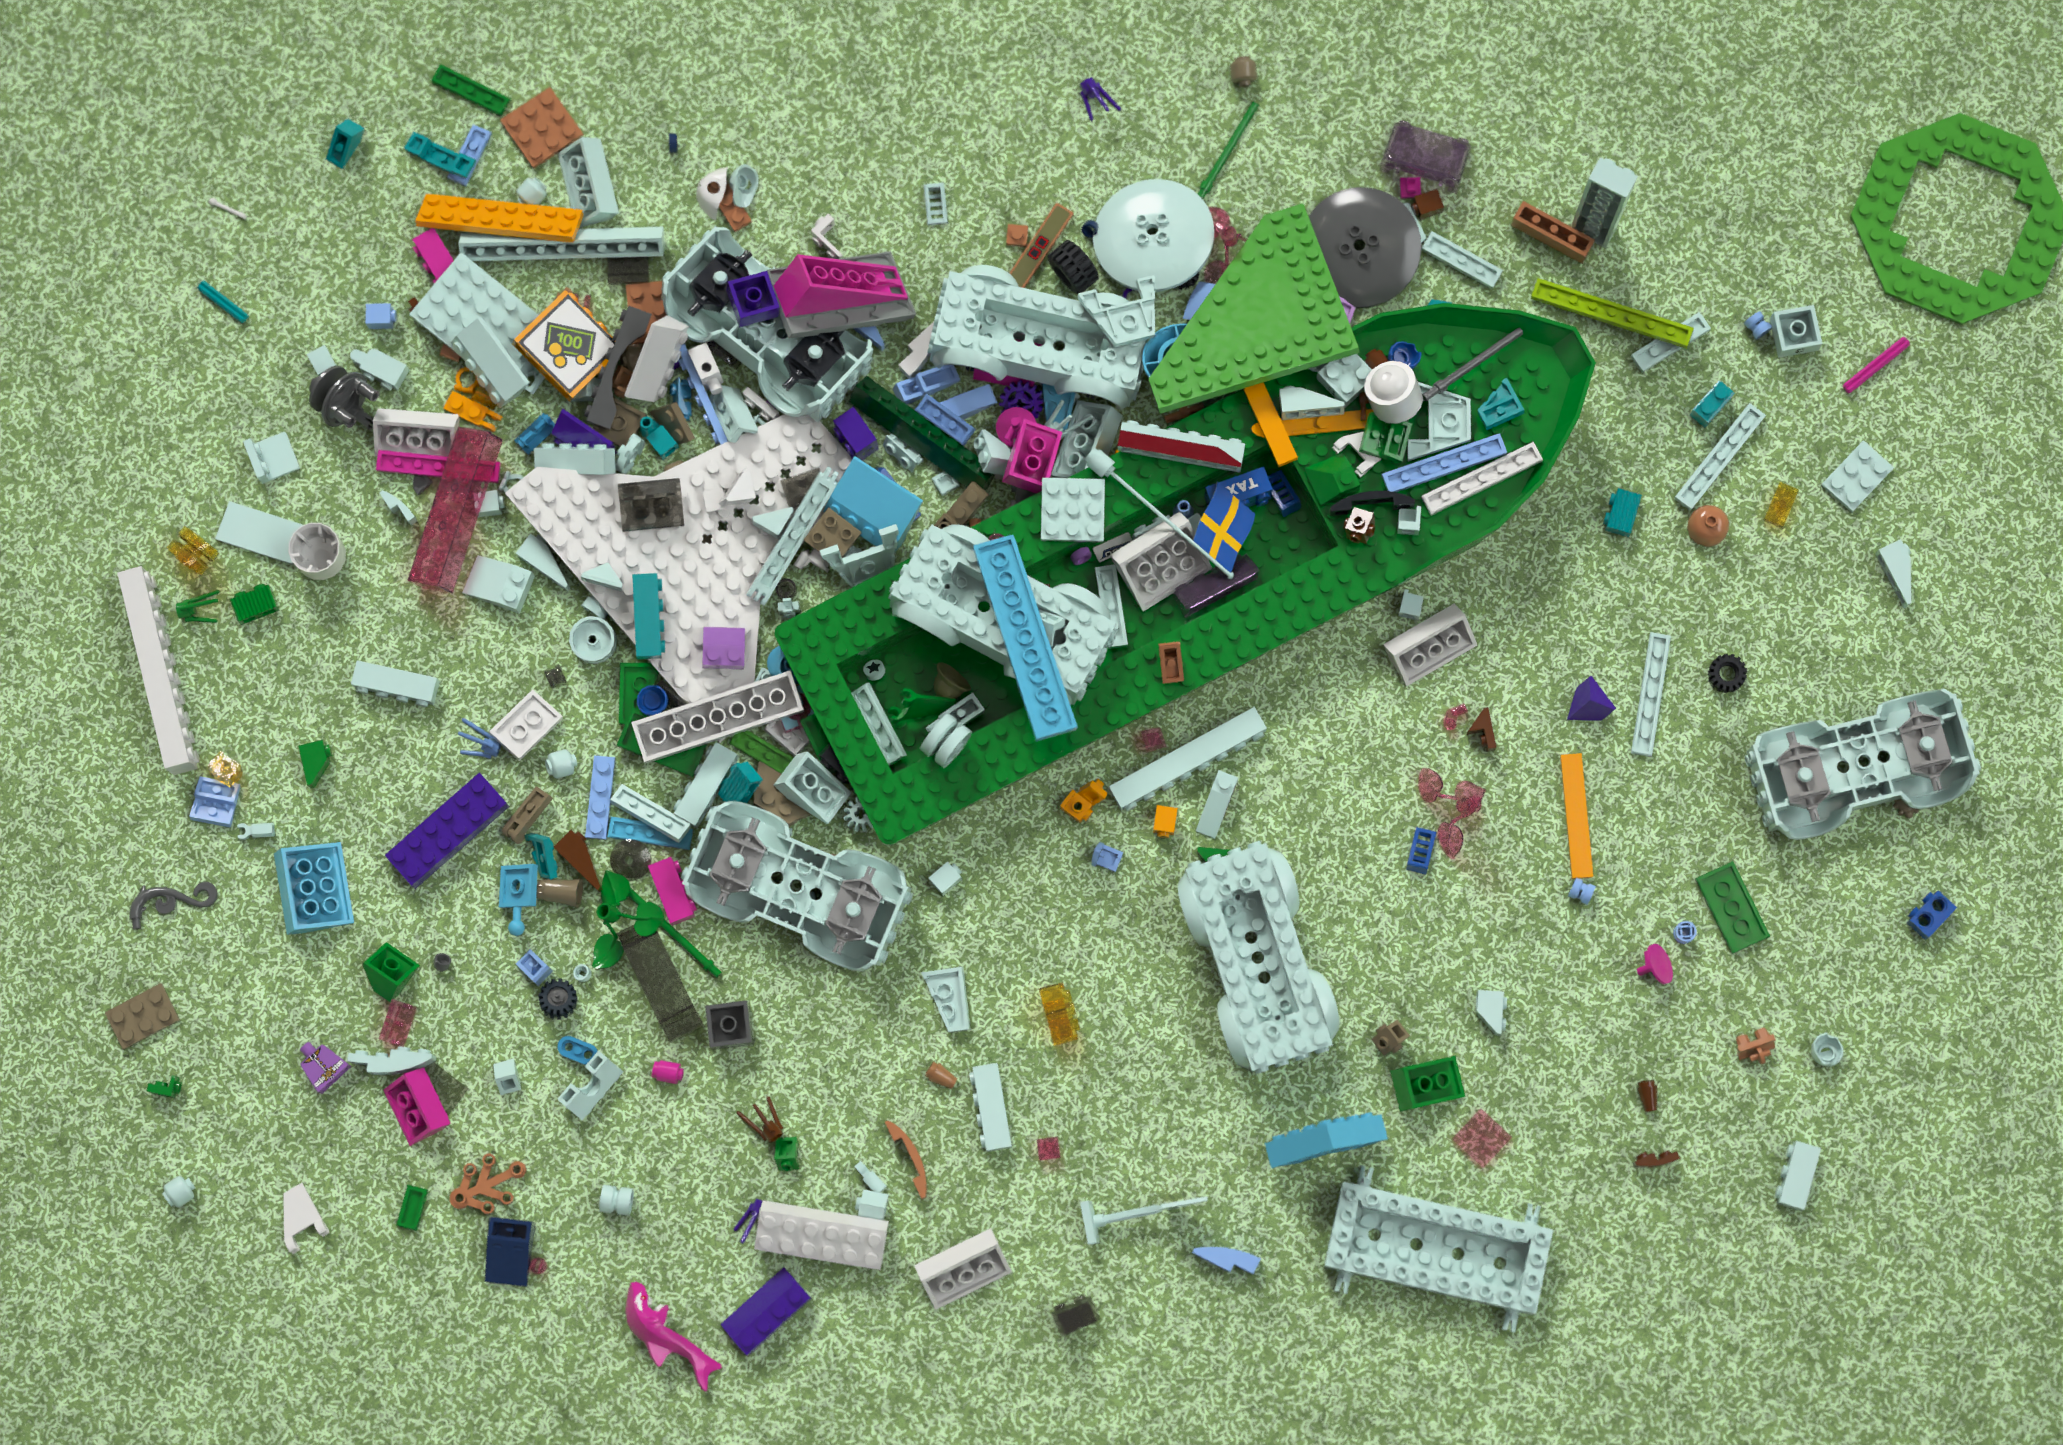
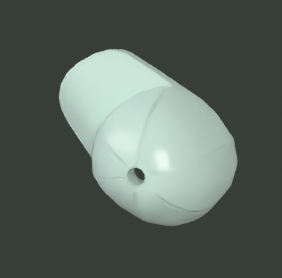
M748 164L737 167L729 181L730 188L733 191V203L735 206L742 208L751 204L759 181L757 172ZM749 180L751 182V187L749 189H745L748 185Z

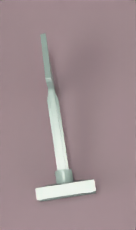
M1206 1196L1152 1205L1108 1215H1095L1092 1201L1080 1202L1087 1242L1091 1245L1100 1243L1098 1227L1106 1226L1108 1223L1157 1214L1163 1210H1172L1208 1201V1198Z

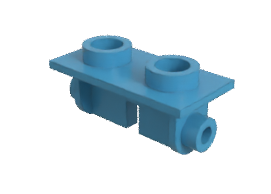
M678 377L670 385V395H673V403L677 402L686 421H689L692 416L691 402H685L684 399H691V388L687 379H683L680 382V377Z
M542 413L514 441L529 455L534 448L551 434L555 423L547 414Z

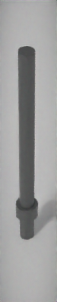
M1520 328L1515 329L1445 379L1435 382L1432 388L1422 394L1423 400L1428 401L1436 394L1446 391L1449 385L1523 335V331Z

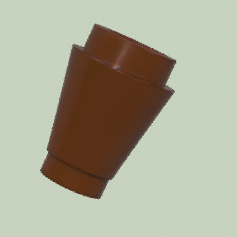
M1655 1080L1638 1082L1637 1091L1645 1112L1657 1110L1658 1085H1655Z

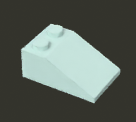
M477 555L462 593L520 614L535 576L532 571L513 564Z
M808 751L796 754L774 783V786L786 798L825 824L831 821L851 794Z

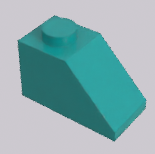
M346 119L337 125L331 139L326 160L343 169L360 144L365 128L350 119Z

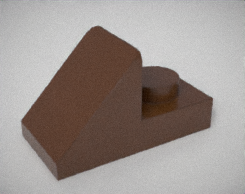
M1488 707L1482 710L1466 734L1483 732V735H1480V742L1482 747H1486V752L1495 751L1496 749Z

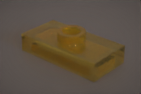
M1779 482L1763 520L1783 528L1799 489Z

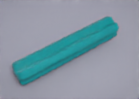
M201 281L197 286L201 293L240 323H244L249 316L245 311L207 282Z

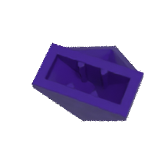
M1590 676L1576 688L1567 720L1602 721L1616 707L1594 678Z

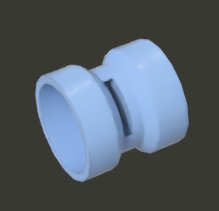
M1761 311L1755 313L1744 322V325L1752 330V335L1756 340L1773 328L1769 322L1764 320V315Z
M1576 878L1568 897L1578 898L1582 903L1588 905L1596 886L1585 884L1581 879Z
M1690 921L1679 923L1673 930L1674 939L1680 944L1691 942L1697 933L1695 925Z

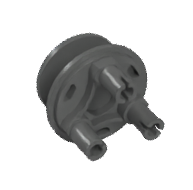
M332 366L320 376L311 380L309 403L312 409L321 412L322 420L330 427L344 424L347 428H351L356 422H359L368 430L373 428L370 424L373 425L374 417L364 412L362 405L365 398L373 402L376 401L380 392L367 384L364 375L359 372L347 373L346 369L341 366Z

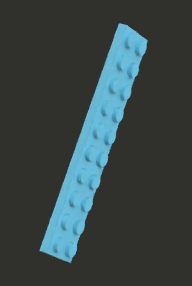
M1014 535L973 545V551L1036 741L1077 730V724Z

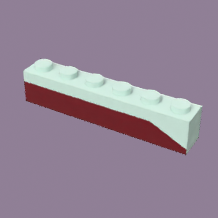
M1128 420L1127 423L1122 422L1117 448L1118 451L1241 472L1245 443H1241V440L1230 438L1229 441L1223 440L1217 435H1209V437L1200 436V433L1194 431L1183 433L1176 428L1160 429L1158 425L1154 424L1143 426L1139 425L1136 421Z

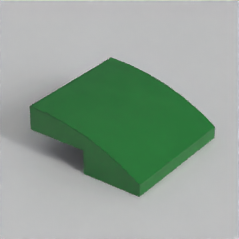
M1370 412L1359 452L1385 460L1402 462L1412 423L1407 421L1397 424L1386 423L1380 420L1374 412Z

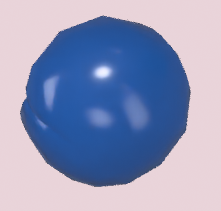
M1404 341L1396 342L1389 349L1388 360L1402 362L1411 369H1414L1419 364L1422 354L1416 350L1415 344Z
M648 685L642 688L637 695V706L647 716L664 712L667 708L668 696L657 685Z

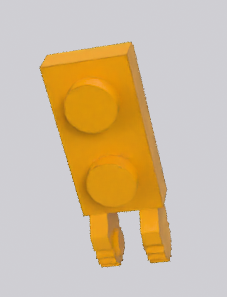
M452 391L443 407L444 410L452 414H459L460 418L492 432H495L496 427L484 421L486 415L496 421H501L502 419L501 415L455 391Z

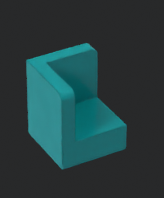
M663 425L647 436V440L655 448L662 460L679 448L676 441Z

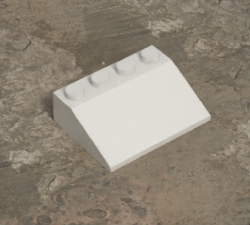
M1178 512L1168 518L1192 540L1194 539L1195 532L1189 520L1182 513ZM1165 521L1110 554L1118 572L1142 611L1147 610L1213 569L1208 558Z

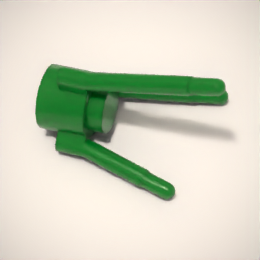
M215 590L176 603L178 618H185L186 622L217 623V619L193 617V615L196 614V607L217 603L218 599L197 601L219 594L220 591Z

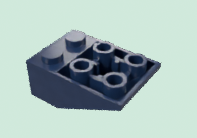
M490 1217L487 1235L485 1282L527 1287L536 1223Z

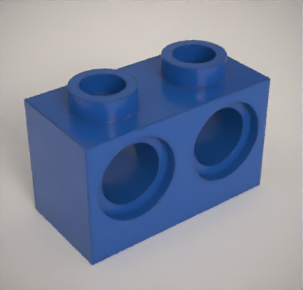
M1939 890L1934 894L1929 892L1922 899L1924 903L1920 909L1915 907L1908 914L1910 919L1907 921V924L1924 940L1928 939L1957 908ZM1933 901L1941 904V911L1933 909ZM1919 916L1927 919V926L1919 924Z

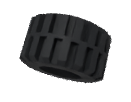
M1070 240L1064 241L1047 256L1055 274L1076 294L1084 292L1099 279L1098 271L1090 258L1077 244Z

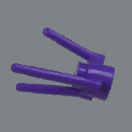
M1093 77L1085 79L1080 84L1082 89L1080 95L1083 98L1090 121H1093L1094 118L1087 97L1090 99L1096 97L1105 111H1109L1108 106L1099 93L1118 111H1121V107L1107 94L1099 82L1096 83Z
M756 1198L754 1203L750 1204L748 1210L734 1227V1231H737L751 1214L752 1218L740 1240L741 1243L745 1242L756 1219H759V1212L763 1202L760 1199Z

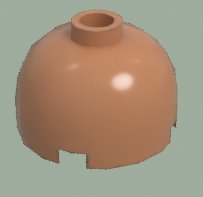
M1705 505L1692 512L1688 520L1687 530L1695 543L1712 547L1725 539L1729 531V520L1722 509L1713 505Z

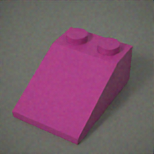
M1023 419L1002 482L1035 494L1041 492L1042 478H1050L1062 432Z

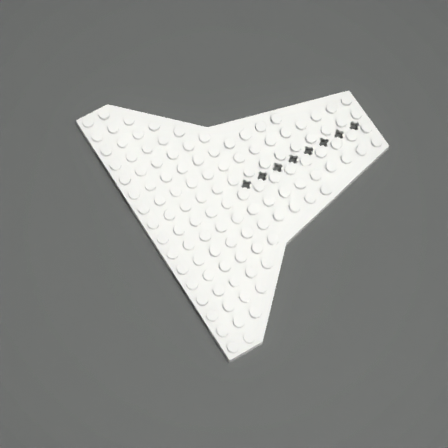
M784 414L757 427L758 432L756 434L746 432L739 437L736 443L727 441L654 477L615 473L606 475L578 474L576 470L536 467L505 492V495L551 546L635 646L632 574L657 573L658 579H662V591H658L659 599H663V612H659L660 620H664V632H660L661 640H665V653H661L662 658L648 660L686 704L754 682L760 602L764 596L761 595L756 602L753 600L757 593L756 591L753 592L751 597H748L746 594L779 538L777 539L753 525L752 517L789 507L793 508L794 515L820 471L824 473L825 469L830 467L831 472L828 476L831 477L834 471L838 472L839 474L835 481L839 482L852 461L850 455L820 421L817 422L809 415L792 417ZM813 444H816V445L820 444V445H821V448H820L821 453H818V452H814V453H813V452L811 451V450L813 449V446H812V445H813ZM797 457H800V458H803V457H804V458L806 459V460H805V464H806V465H805V466H802V465L800 464L799 466H797V465H796V463H797V459H796V458H797ZM745 468L750 469L755 496L759 497V504L727 505L725 510L707 513L702 492L723 488L725 495L738 474ZM782 470L790 471L789 479H782L780 477L782 475ZM773 483L775 485L773 487L775 491L771 492L769 490L766 492L764 490L766 488L765 484ZM826 504L824 505L822 511L820 512L811 529L815 526V524L824 514L823 511L825 509ZM736 508H737L738 510H740V509L743 510V512H742L743 517H742V518H740V517H736V518H735V517L733 516V515L735 514L734 510H735ZM726 522L728 524L726 526L728 530L724 531L722 529L719 531L717 529L719 527L718 523ZM703 535H706V536L711 535V536H712V538H711V542H712V543H711V544H708V543L703 544V543H702V541H703V537H702V536H703ZM609 563L623 585L622 591L582 581L581 575L583 572ZM703 627L745 628L744 670L702 668ZM723 738V739H720V740H717V741H718L719 743H721V742H722L723 740H725L726 738Z

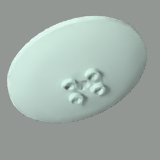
M1163 179L1136 182L1115 193L1105 203L1097 216V234L1094 235L1095 230H1093L1095 254L1104 271L1117 283L1137 291V279L1154 275L1155 292L1175 288L1194 277L1207 262L1213 248L1215 236L1212 215L1202 198L1183 184ZM1152 227L1158 229V232L1154 235L1147 233Z

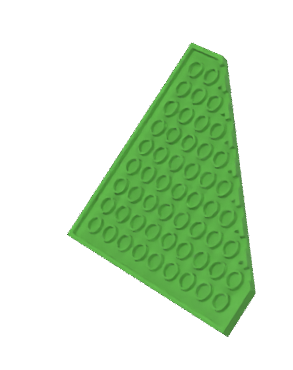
M1303 203L1263 216L1151 374L1149 383L1160 414L1360 353Z

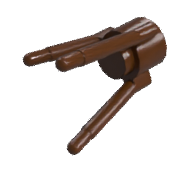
M767 1096L768 1106L775 1123L772 1120L768 1121L758 1106L753 1104V1108L764 1123L762 1126L763 1131L740 1111H737L736 1114L754 1129L764 1141L768 1140L771 1143L783 1135L782 1129L784 1127L778 1119L771 1098Z

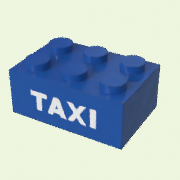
M1264 467L1219 482L1248 508L1253 505H1257V507L1263 506L1271 499L1273 489ZM1216 484L1205 487L1204 498L1207 506L1213 498Z

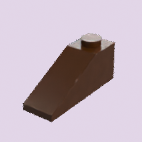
M570 830L554 846V849L597 891L601 892L603 889L589 848L585 843L587 839L579 831L574 833Z

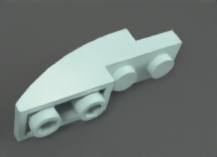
M398 1047L397 1050L391 1049L390 1058L388 1057L389 1054L376 1053V1056L368 1055L367 1051L355 1050V1054L348 1053L347 1059L351 1064L367 1065L366 1072L371 1075H396L423 1068L435 1062L436 1056L426 1049H418V1052H411L410 1048Z

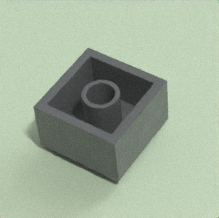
M747 1000L705 1006L709 1046L712 1050L754 1045L750 1005Z

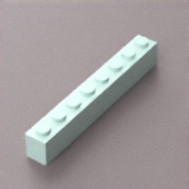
M1253 707L1109 786V791L1121 811L1124 809L1130 811L1138 806L1137 802L1140 800L1148 801L1155 797V792L1160 789L1166 791L1174 786L1173 782L1179 779L1185 781L1192 776L1191 772L1197 769L1199 771L1205 770L1210 766L1209 763L1211 761L1225 759L1229 756L1228 752L1235 749L1237 752L1247 746L1246 742L1252 739L1255 742L1263 738L1267 728L1256 708Z

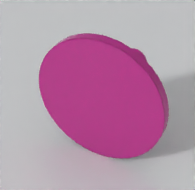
M1021 407L1005 410L996 422V432L1001 442L1009 447H1013V439H1016L1023 419L1036 423L1032 413Z
M1658 944L1649 945L1647 951L1644 952L1645 965L1637 968L1638 975L1642 976L1652 972L1660 983H1670L1673 978V969L1667 953Z

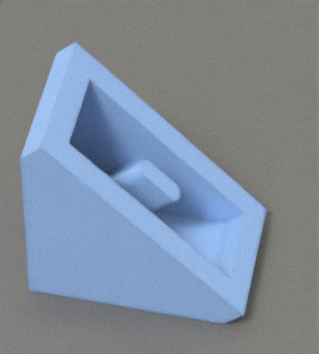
M531 949L516 963L538 986L553 972Z

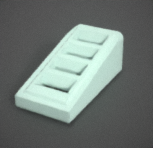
M944 183L924 184L927 224L948 223ZM940 190V194L929 195L928 192ZM941 198V202L930 203L929 199ZM942 206V210L930 211V207ZM943 214V218L931 219V215Z

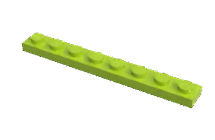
M1537 278L1531 294V299L1685 349L1688 347L1694 330L1693 327Z

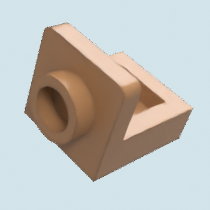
M618 365L612 377V390H614V395L625 399L624 395L633 372Z

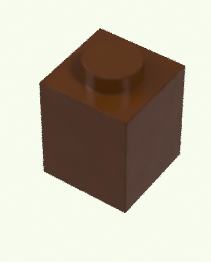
M1438 189L1414 196L1411 208L1414 215H1418L1419 220H1423L1443 213L1444 205Z

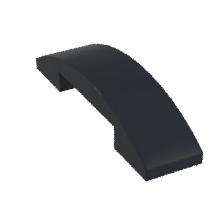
M1391 491L1362 492L1351 495L1334 504L1330 509V516L1350 515L1352 513V506L1392 502L1393 510L1414 508L1415 500L1407 495Z

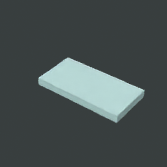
M229 501L215 539L293 565L294 563L291 561L288 553L289 541L293 533L303 525Z

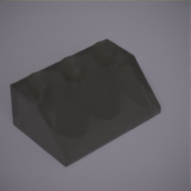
M680 478L618 484L622 532L684 526Z

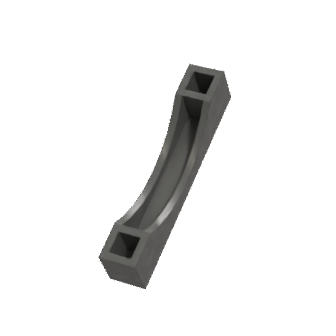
M628 306L627 310H622L619 321H622L621 328L615 329L612 338L615 341L614 347H609L605 357L609 361L606 368L602 366L598 378L602 380L599 387H594L591 397L595 399L592 406H587L584 414L587 417L586 423L608 431L610 430L617 411L612 393V377L615 366L624 351L634 341L644 336L652 314L632 306Z

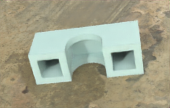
M597 1051L585 1066L591 1072L590 1082L582 1088H577L570 1083L557 1099L581 1120L591 1112L592 1108L604 1097L608 1089L623 1073L618 1066L600 1051Z

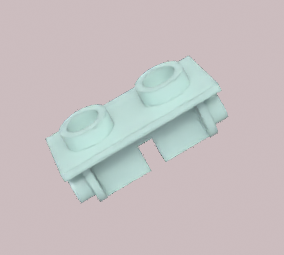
M891 433L890 436H886L882 445L885 451L899 460L903 468L913 472L916 464L919 465L923 461L922 455L912 447L905 450L904 448L907 444L896 437V435Z

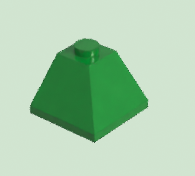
M1343 453L1304 468L1320 506L1359 491L1360 483L1352 465Z
M386 942L362 966L373 991L391 1003L402 992L420 965Z

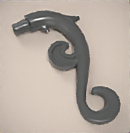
M204 881L199 883L195 887L193 895L197 897L201 891L205 890L208 892V899L200 902L172 888L155 887L146 890V886L143 885L130 907L129 917L132 920L133 930L141 929L140 919H142V912L146 910L144 905L150 899L158 896L167 898L166 903H163L160 898L156 901V910L161 914L173 912L176 908V899L196 907H209L217 900L218 892L216 887L210 882Z

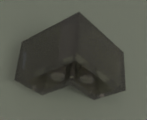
M1083 1294L1074 1298L1073 1304L1066 1305L1063 1302L1053 1307L1055 1311L1051 1312L1062 1338L1101 1320L1090 1296L1086 1297Z

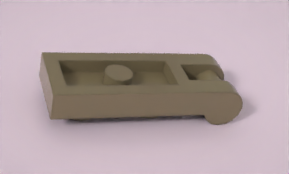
M536 786L505 824L502 834L508 838L511 837V840L516 844H520L524 840L525 833L553 798Z

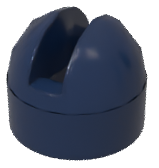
M1087 220L1081 228L1083 235L1092 238L1093 228L1095 230L1094 235L1097 234L1098 223L1094 220Z

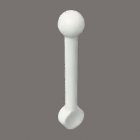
M210 198V205H216L240 218H247V215L217 202L215 198Z

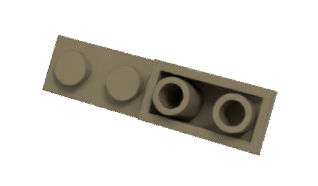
M971 482L947 513H944L934 526L940 529L958 524L966 526L969 520L979 511L978 508L989 494L978 484Z

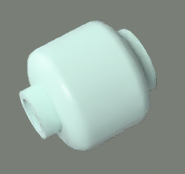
M536 177L533 179L527 178L517 189L518 201L523 204L539 205L547 196L545 190L547 187Z
M566 749L550 753L548 759L545 760L546 770L549 776L552 775L556 779L572 775L574 767L577 766L576 757L574 754L571 755Z
M177 1176L164 1185V1192L162 1194L171 1207L175 1205L179 1208L194 1198L192 1190L195 1189V1186L189 1178L185 1180L182 1176Z

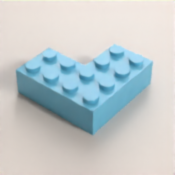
M1372 1112L1360 1115V1118L1359 1115L1346 1117V1120L1345 1117L1333 1119L1332 1122L1331 1119L1318 1122L1317 1127L1315 1124L1303 1127L1302 1132H1300V1129L1289 1131L1286 1137L1285 1134L1273 1136V1141L1265 1143L1270 1166L1275 1168L1305 1162L1331 1153L1358 1149L1387 1140L1388 1138L1382 1115L1373 1116Z

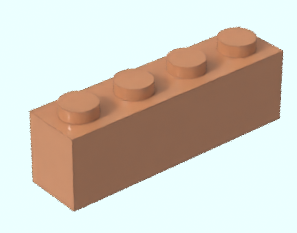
M1524 201L1516 212L1511 226L1583 264L1595 239Z

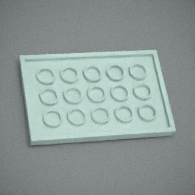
M462 252L409 314V316L454 352L452 340L458 333L481 316L515 363L522 354L511 343L539 316Z

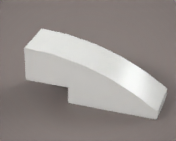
M934 322L908 345L911 354L899 364V370L908 379L915 377L920 372L931 355L927 351Z

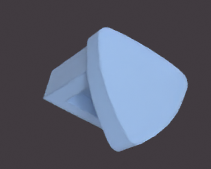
M1099 842L1093 852L1091 865L1095 867L1098 865L1116 872L1123 852Z

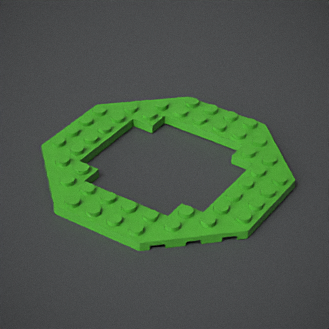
M1962 113L1881 143L1850 215L1884 293L1960 325L2041 294L2063 242V201L2037 144ZM1944 151L2019 180L2020 182L2013 199L2031 206L2004 276L1984 269L1977 287L1902 257L1901 254L1908 238L1889 230L1917 162L1920 161L1937 168Z

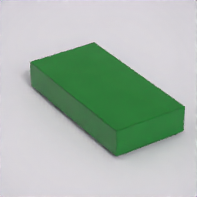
M407 1185L396 1226L415 1231L418 1230L429 1190Z

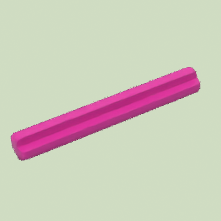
M1900 338L1843 385L1844 390L1847 393L1853 392L1908 348L1910 342L1907 338Z

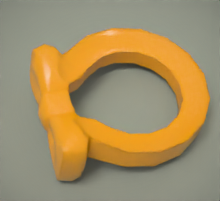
M463 367L456 374L454 390L474 395V389L479 384L477 377L475 382L468 388L462 387L460 377L464 372L470 371L467 367Z

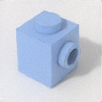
M390 303L366 304L365 324L369 329H393L394 322L397 321V312Z

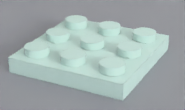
M1042 478L1041 541L1103 542L1105 479Z

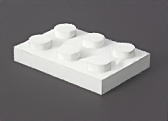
M532 690L489 731V734L520 761L563 719V716Z

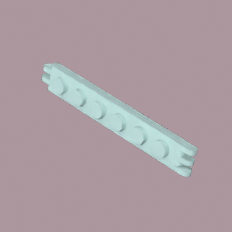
M827 467L824 473L820 471L746 594L748 597H751L753 592L756 591L757 593L753 598L756 602L763 595L764 597L760 602L763 606L768 601L838 483L835 481L839 474L838 472L834 471L831 477L828 476L831 472L830 467Z

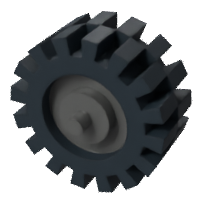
M558 978V981L551 979V983L547 981L545 987H541L539 1005L546 1016L550 1015L551 1019L557 1017V1020H559L561 1016L567 1018L568 1013L572 1014L573 1009H576L577 994L572 984L569 985V981L565 980L563 982L560 978Z

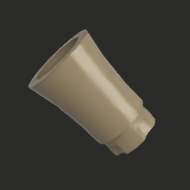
M547 879L538 881L537 899L566 904L576 908L580 907L583 894L582 879Z

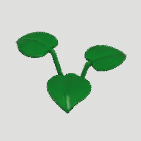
M605 870L602 881V904L598 906L596 913L598 918L604 920L603 924L608 927L613 935L604 934L596 941L592 967L595 969H606L614 966L620 961L624 953V944L617 941L618 935L610 923L617 922L620 917L636 920L634 924L635 931L638 935L647 937L653 935L664 921L662 908L653 902L640 904L636 910L637 916L621 913L617 907L620 906V902L628 898L630 882L626 877Z

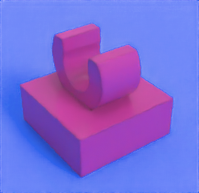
M1400 177L1401 199H1413L1414 196L1421 194L1420 177Z

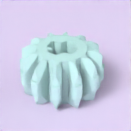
M856 797L857 804L854 805L852 801H849L848 804L851 809L844 808V812L849 814L844 816V820L850 821L847 824L849 828L855 825V832L859 831L860 826H862L863 832H867L866 825L868 824L872 829L873 826L867 814H864L863 819H860L859 816L856 818L859 810H863V813H865L858 797Z

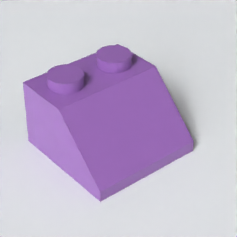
M703 627L702 668L744 670L745 628Z

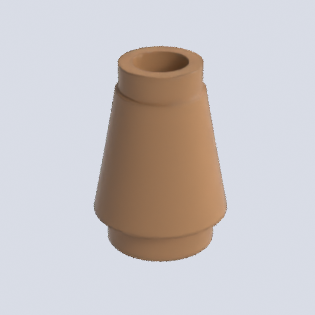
M934 1061L925 1074L929 1081L950 1089L953 1088L958 1079L942 1064H937Z

